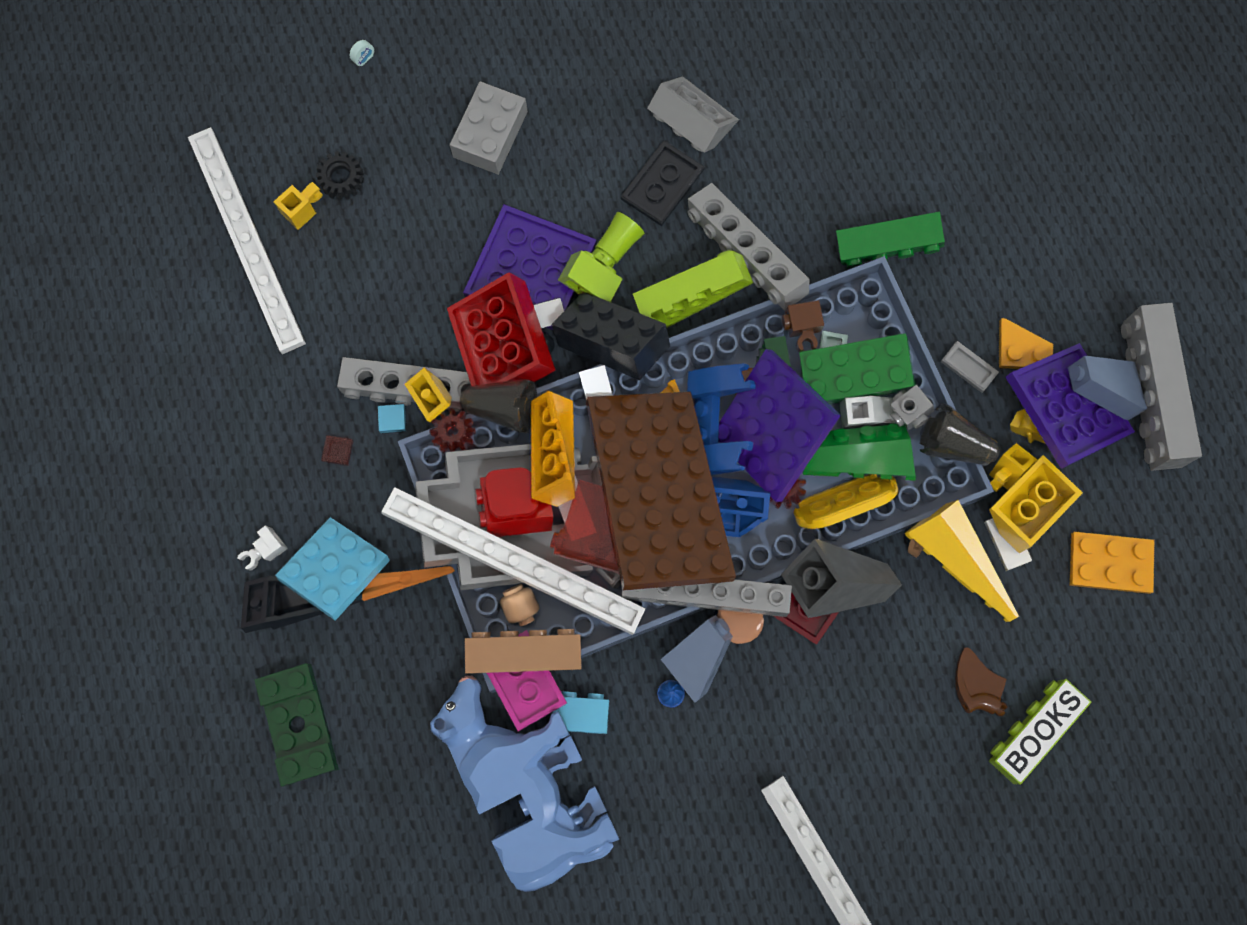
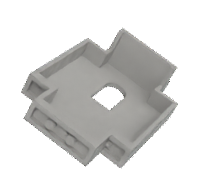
M531 444L445 452L447 479L417 481L415 486L416 498L480 528L479 512L482 511V505H477L475 498V489L480 488V478L486 477L490 471L522 467L531 472ZM574 444L575 476L597 534L571 542L566 525L563 523L552 525V531L502 536L499 538L577 576L590 575L593 567H596L595 552L590 551V549L614 546L597 456H592L588 464L577 465L581 463L579 448H575ZM420 533L424 568L457 564L460 590L523 583Z

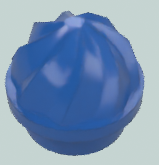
M667 680L659 686L657 695L661 704L672 708L682 703L685 692L679 682Z

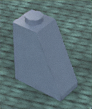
M1084 356L1068 367L1073 391L1117 416L1130 420L1147 409L1135 362Z
M716 615L705 621L661 659L694 702H697L708 693L733 637L729 632L728 624Z

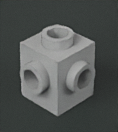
M917 385L907 392L906 390L899 392L893 397L892 400L894 402L890 404L893 411L890 415L899 427L904 425L908 430L912 427L917 429L928 421L927 416L934 412V405Z

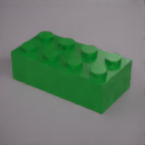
M906 333L799 352L803 380L828 404L840 403L845 398L883 396L899 393L902 390L907 392L915 386Z

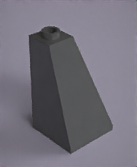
M814 539L781 574L786 584L792 586L791 591L808 618L885 602L902 586L888 564L819 539Z

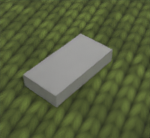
M958 341L941 360V363L981 393L984 392L999 373Z

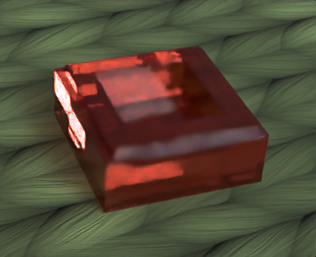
M326 435L321 461L348 466L353 440Z

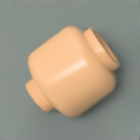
M519 584L502 592L503 597L499 603L509 623L518 622L519 626H524L535 620L533 615L539 611V604L531 588L523 587L522 584Z

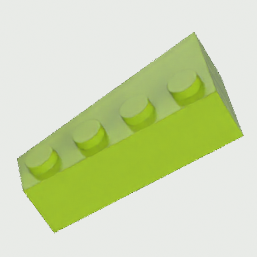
M727 250L718 254L714 259L633 293L640 314L665 323L667 328L752 284L753 281L743 256L735 251Z

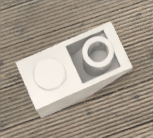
M879 396L845 398L840 402L842 429L895 423L890 415L893 413L890 405L893 403L892 398Z

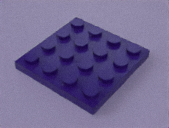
M504 204L464 289V296H469L510 272L525 280L533 305L560 298L565 311L569 307L575 292L558 281V278L572 254L581 250L592 253L597 240ZM552 325L546 327L548 329L553 330Z
M1080 343L1013 371L1006 376L1007 381L1061 469L1135 432L1128 420L1117 416L1073 391L1068 367L1082 357L1087 356Z
M766 349L746 381L752 380L755 382V389L737 393L719 422L718 442H753L751 451L742 449L738 463L745 467V470L765 491L770 492V497L775 502H782L841 415L773 350Z

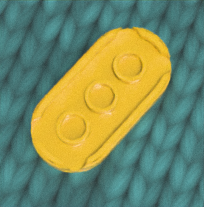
M877 474L864 475V478H856L811 495L798 504V509H794L796 523L803 528L818 529L882 506L893 500L898 494L896 479L893 476L892 479H881V477H877Z

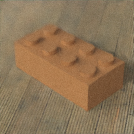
M558 629L557 635H547V630H529V636H519V631H501L500 637H491L490 632H472V638H465V674L581 669L580 634L575 635V629Z

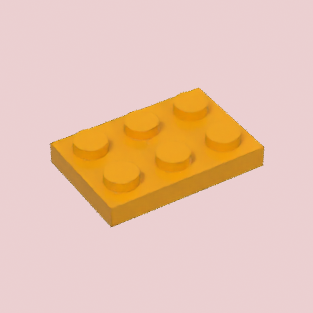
M1081 532L1071 533L1070 586L1147 594L1153 593L1154 540Z

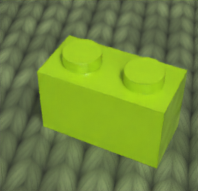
M581 250L571 255L558 281L579 295L582 292H586L611 302L622 278L616 275V271L612 267L599 263L592 253Z

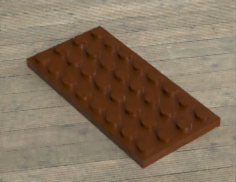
M691 392L587 397L586 405L622 590L733 582L736 574Z

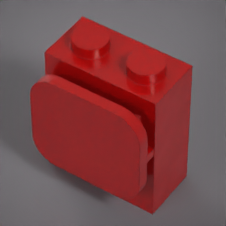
M519 467L493 470L486 477L480 478V488L475 489L476 504L482 505V511L479 512L480 528H485L486 532L496 537L552 531V506L532 499L531 472L528 469Z

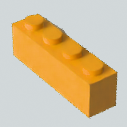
M550 391L531 401L532 499L558 507L575 498L574 414L572 400Z

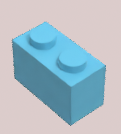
M561 691L567 704L554 712L559 711L569 732L607 734L609 700H604V694L588 693L587 698H577L576 692Z

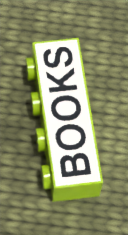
M1067 679L1050 682L1043 690L1046 694L1040 702L1034 701L1027 708L1026 713L1028 716L1024 721H1017L1009 729L1008 733L1011 736L1004 743L1002 741L998 742L990 753L993 756L989 762L1013 784H1022L1090 705L1091 701Z

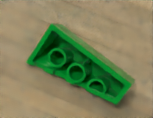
M940 212L836 231L841 264L847 265V268H854L862 265V262L873 261L884 256L888 261V257L898 256L899 259L914 256L915 252L924 251V254L936 253L940 251V248L944 247L945 243Z
M895 423L885 426H864L862 428L832 430L803 470V475L838 477L840 473H848L853 478H864V474H879L881 479H892V475L905 476V480L915 481L916 475L911 438L904 425L899 427Z

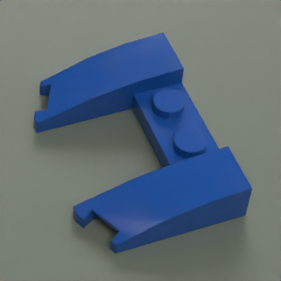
M748 364L722 365L688 371L687 392H691L692 398L695 399L694 408L711 475L743 471L745 467L737 463L742 449L751 451L753 448V442L718 443L720 397L755 389V382L752 380L745 382L741 372L749 368Z

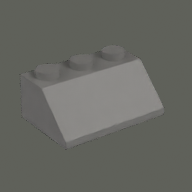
M683 76L661 83L647 108L654 113L653 116L657 120L667 123L672 127L675 134L685 137L691 142L693 148L704 153L714 149L739 121L737 117Z

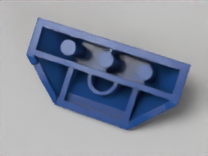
M712 477L726 536L741 537L768 519L770 492L747 480Z

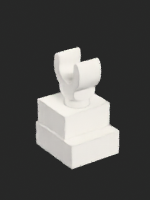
M268 526L261 528L257 532L260 538L252 543L255 548L250 551H243L238 555L237 558L240 560L250 556L251 562L245 569H255L261 556L265 560L271 561L288 549L272 528Z

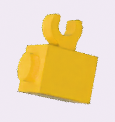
M313 182L301 193L291 185L274 201V204L280 213L299 230L316 214L311 203L318 201L323 194L319 191L320 188Z
M1017 443L1002 455L989 474L994 478L990 482L993 490L997 492L1002 486L1009 490L1037 459Z

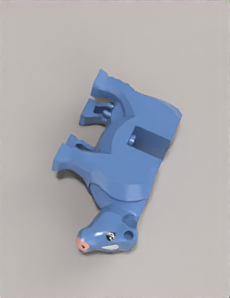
M465 676L460 679L455 692L446 701L437 716L430 722L431 732L448 746L462 781L471 794L479 814L521 794L522 798L519 800V804L525 816L531 815L532 818L495 836L491 841L510 881L514 883L516 889L524 892L538 890L554 883L576 864L591 862L606 856L613 848L612 842L619 840V837L607 813L590 827L596 816L607 812L596 787L594 786L588 790L584 801L579 807L575 805L568 808L561 803L559 787L552 774L556 770L568 768L570 763L582 761V758L572 737L569 736L570 734L559 711L551 714L550 720L544 728L530 731L526 734H516L499 726L487 725L480 702L481 684L474 676ZM565 738L559 747H555L559 744L560 739Z

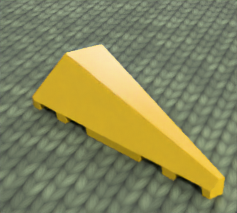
M959 500L946 503L930 517L919 521L905 533L909 539H914L919 543L927 555H933L943 564L942 567L969 591L977 593L985 600L984 603L989 608H994L1004 616L1003 620L1005 622H1010L1019 616Z

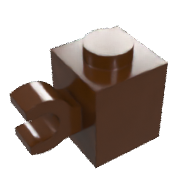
M819 300L788 305L785 314L782 315L783 328L788 330L789 337L800 336L796 343L798 352L804 350L802 344L804 341L811 343L812 350L817 348L818 342L814 333H820L824 327Z

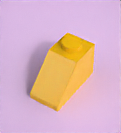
M425 367L404 384L428 422H431L451 405L452 397L442 381Z

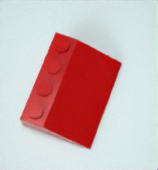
M508 272L447 308L475 399L479 400L533 383L556 371L525 280Z

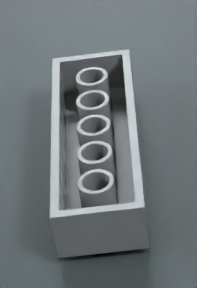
M1173 303L1142 305L1123 322L1121 334L1127 340L1128 345L1126 360L1135 362L1147 409L1140 413L1142 423L1139 427L1140 436L1145 438L1146 443L1144 459L1147 464H1150L1151 471L1182 468L1202 457Z

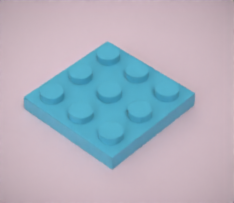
M330 517L275 576L284 585L333 620H336L390 560L386 554Z

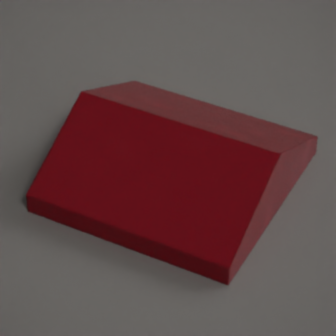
M791 591L790 613L787 617H773L817 645L839 612L808 618Z

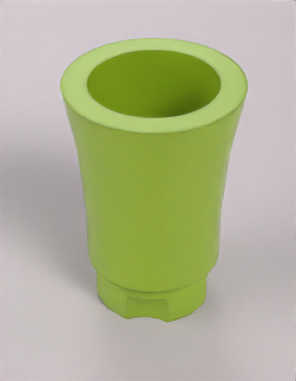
M616 212L610 226L595 246L596 249L592 254L599 263L613 268L614 264H617L631 246L645 233L631 218L623 213Z

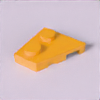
M1001 318L999 321V368L1020 369L1053 355L1052 343L1005 318Z

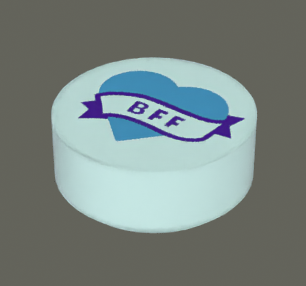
M360 40L351 48L350 59L356 65L363 66L373 57L374 47L366 40Z

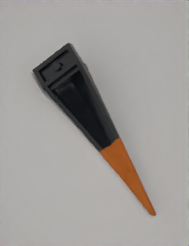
M451 566L378 573L350 605L453 573L455 570ZM267 576L244 583L241 629L245 633L270 627L274 630L325 614L280 582L276 576Z

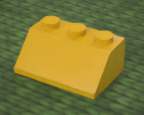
M1042 455L989 510L999 534L1018 553H1021L1032 547L1083 492Z

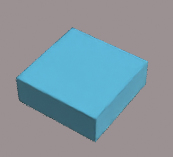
M404 404L378 406L380 433L406 431Z

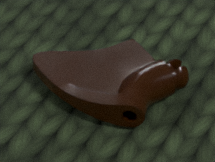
M964 648L958 659L955 677L956 691L962 707L967 713L980 709L990 714L995 713L997 716H1003L1006 713L1004 710L1008 708L1005 702H1001L1006 678L990 671L970 648Z

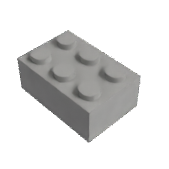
M479 82L450 143L453 158L499 175L528 112L526 98Z

